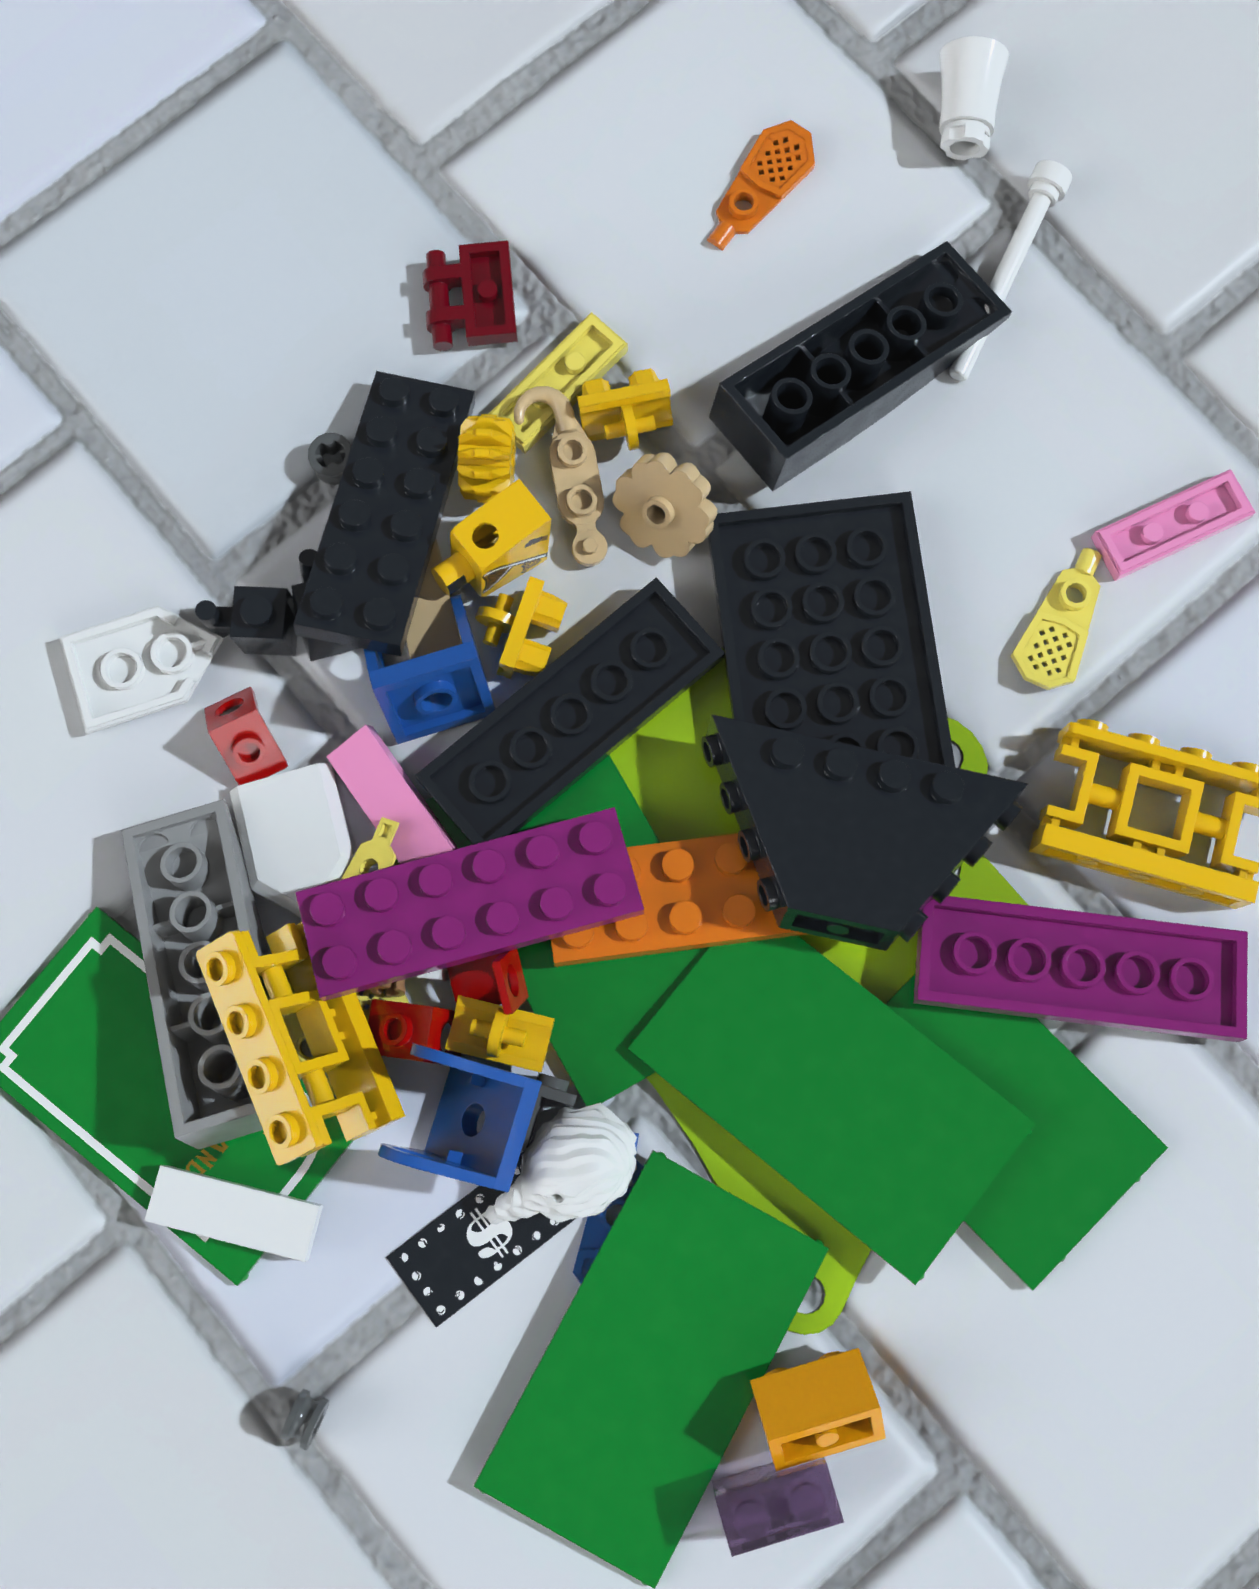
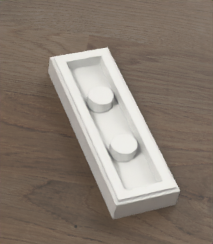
M160 1165L144 1221L306 1262L309 1260L323 1205L169 1165Z

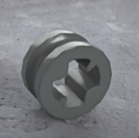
M337 433L322 434L312 441L308 449V460L315 475L322 482L330 485H339L352 447L343 435ZM339 451L343 462L340 465L332 462L325 468L326 464L322 458L325 453L335 455Z
M303 1389L298 1395L280 1435V1438L288 1441L290 1438H297L300 1441V1448L304 1450L309 1448L315 1438L330 1402L324 1397L320 1401L312 1400L310 1391Z

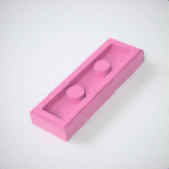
M1229 469L1095 531L1091 539L1098 552L1102 555V559L1114 581H1117L1250 519L1256 512L1232 470Z
M365 724L326 756L376 829L381 817L400 823L391 843V847L397 856L396 859L400 864L459 849L373 726Z

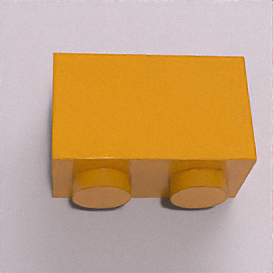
M859 1348L846 1352H829L816 1361L792 1368H776L767 1372L762 1377L750 1380L776 1472L886 1438L881 1407Z

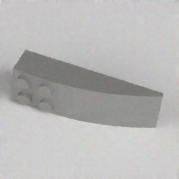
M222 799L121 830L174 1136L176 1139L198 1150L263 1130L196 958L198 950L225 933L235 930H249L258 956L269 954L258 908L250 887L246 865L228 805ZM259 976L260 981H261V983H262V986H263V988H264L265 994H266V996H267V999L269 1000L270 997H269V994H268V992H267V989H266V986H265V984H264V981H263V979H262V976Z

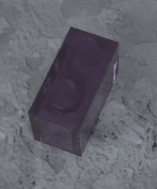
M824 1457L777 1472L772 1462L712 1481L714 1496L731 1557L844 1523L828 1465Z

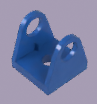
M460 594L450 597L462 644L387 667L381 652L364 649L373 692L397 744L483 719L496 709Z
M413 1043L410 1051L411 1055L450 1066L425 1150L381 1143L378 1156L418 1170L509 1192L542 1082ZM484 1111V1125L480 1132L477 1133V1121L480 1114Z

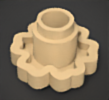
M666 452L656 455L645 454L632 468L627 469L617 479L616 491L612 501L614 506L624 513L620 519L621 529L630 536L636 546L645 548L652 545L655 552L663 558H669L673 555L683 557L690 552L695 544L702 543L713 531V521L717 516V508L710 500L706 499L710 493L711 485L704 476L700 475L699 470L694 464L686 462L677 466L675 459Z

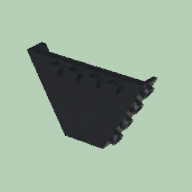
M713 714L710 718L706 736H703L701 740L704 758L710 768H717L722 781L719 790L723 807L729 815L734 813L740 827L738 842L741 853L746 862L753 861L758 873L757 891L760 902L766 912H773L778 927L887 951L899 936L906 942H909L928 919V916L922 912V909L931 899L941 904L961 881L954 874L963 862L973 868L993 844L986 837L995 826L1004 832L1024 808L1016 800L1028 785V783Z

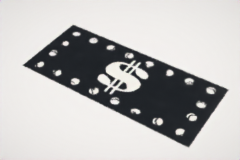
M525 1151L520 1153L511 1186L522 1173V1155ZM478 1186L386 1258L437 1328L576 1218L557 1222L539 1212L529 1218H520L517 1221H503L494 1225L488 1221L484 1213L488 1206H494L496 1199L505 1192Z

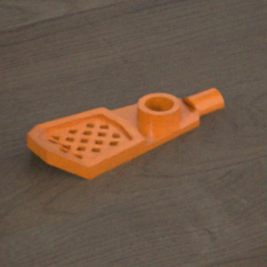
M792 120L763 129L742 164L737 177L716 210L719 225L707 238L708 242L723 251L735 234H748L814 169L815 159L811 132ZM744 200L748 201L752 207L748 210H740L735 204L738 201Z

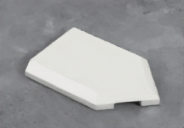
M159 605L60 636L61 647L85 733L90 734L187 703L222 643L223 638L178 617L177 614Z
M316 763L238 785L230 791L251 890L300 918L301 915L295 892L341 880L354 857L331 763Z

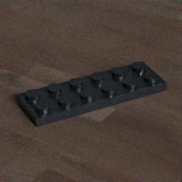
M376 371L293 623L296 635L402 656L458 464V436L460 435L461 424L468 416H472L475 405V391Z
M656 577L419 771L415 777L472 845L515 834L724 659L725 652Z

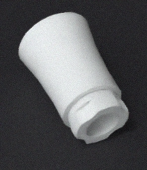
M969 36L948 42L942 47L939 54L942 79L939 132L942 136L940 148L946 152L947 157L956 160L981 158L987 154L990 147V137L994 133L1000 86L1009 58V52L1002 43L987 37Z

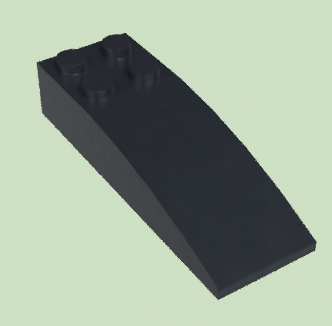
M946 241L720 382L709 418L773 492L852 440L951 366L970 346L983 337L988 336L1006 321L1012 311L951 244ZM985 304L989 308V313L985 310Z

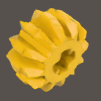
M481 414V416H468L461 424L460 435L458 436L457 471L458 486L464 499L477 500V503H486L515 481L516 433L510 418L497 417L495 414Z

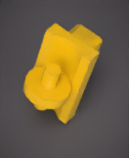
M649 368L634 371L628 377L629 386L610 389L609 381L602 378L584 381L582 384V395L577 396L582 429L591 441L625 437L629 451L639 449L638 434L673 425L670 403L671 391L668 379L659 380L655 371Z
M529 577L516 616L509 613L514 598L502 593L499 594L494 608L480 606L477 610L475 619L487 627L482 641L484 644L497 647L501 634H509L499 661L497 675L511 679L515 671L523 675L536 676L546 667L552 648L525 639L530 624L557 633L568 603L550 593L542 591L545 582L543 580Z
M458 995L455 1014L445 1049L542 1073L555 1019L518 1009L513 1014L506 1015L501 1005Z

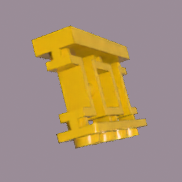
M1078 719L1076 722L1068 723L1059 731L1057 738L1059 747L1055 751L1053 760L1079 767L1069 809L1050 804L1041 809L1039 828L1033 832L1029 852L1233 909L1255 903L1259 882L1254 881L1253 876L1258 873L1259 862L1234 856L1243 813L1259 817V765L1249 762H1233L1231 765L1212 760L1213 755L1210 752L1198 748L1183 747L1179 751L1160 746L1158 738L1147 734L1130 733L1127 737L1108 731L1109 727L1106 724L1091 719ZM1099 755L1130 763L1122 768L1117 789L1093 783ZM1137 783L1182 796L1172 838L1128 826ZM1204 784L1234 792L1225 797L1221 818L1198 812ZM1088 803L1112 810L1106 839L1074 831L1083 825ZM1193 832L1216 839L1210 868L1178 860L1189 854Z
M302 922L297 925L295 923L286 924L266 936L272 954L258 956L249 930L229 931L196 952L197 961L276 1164L279 1166L299 1157L310 1155L332 1143L324 1119L336 1116L347 1142L367 1136L405 1117L356 993L327 1001H322L319 998ZM284 971L287 972V975H288V977H289V980H290V982H291V985H292V987H293V990H294V993H295V994H293V992H292V989H291V987H290V984H289V982H288V979H287L286 974H285ZM259 976H262V979L264 981V984L270 997L269 1000L267 999ZM296 1013L313 1059L300 1062L282 1017L283 1015ZM325 1072L327 1073V1076L329 1078V1081L331 1083V1086L337 1099L334 1098V1095L326 1078ZM301 1079L303 1080V1083L305 1085L306 1091L308 1093V1096L313 1107H310L308 1103V1100L306 1098V1095L300 1082Z

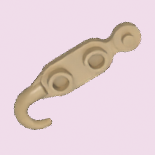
M536 386L525 391L518 398L514 408V422L517 425H521L524 422L526 409L533 403L543 402L553 409L556 423L549 450V461L558 509L562 518L576 529V536L572 542L574 559L581 565L593 567L600 564L607 554L606 539L596 528V521L600 518L604 509V496L595 449L592 441L575 418V413L569 399L561 391L552 387Z

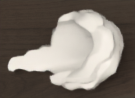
M602 1103L586 1106L581 1109H573L567 1106L558 1110L557 1115L552 1120L542 1124L541 1128L536 1132L534 1141L526 1148L522 1155V1173L510 1187L509 1192L502 1193L496 1199L494 1206L489 1205L484 1216L491 1224L497 1225L503 1221H517L520 1218H529L539 1212L557 1222L599 1215L605 1211L612 1201L622 1197L627 1192L628 1185L637 1169L636 1158L634 1157L637 1153L635 1147L636 1135L625 1122L621 1121Z

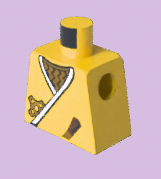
M518 479L454 526L450 531L451 556L433 567L431 573L439 587L448 596L469 583L479 596L485 597L547 560L551 518L522 481Z

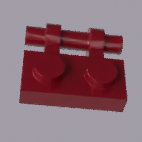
M508 240L459 245L460 263L446 265V254L441 250H431L426 253L427 268L422 273L423 288L429 292L430 310L426 312L427 331L432 333L433 348L435 350L447 351L453 348L452 332L461 328H466L468 346L518 342ZM462 287L464 305L450 306L449 291L452 288Z

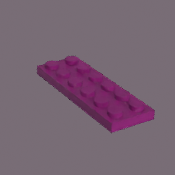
M615 807L295 892L318 994L322 1001L644 914L643 903Z
M948 896L941 904L931 899L922 909V912L928 916V919L918 930L914 1004L1241 1042L1247 1039V931Z

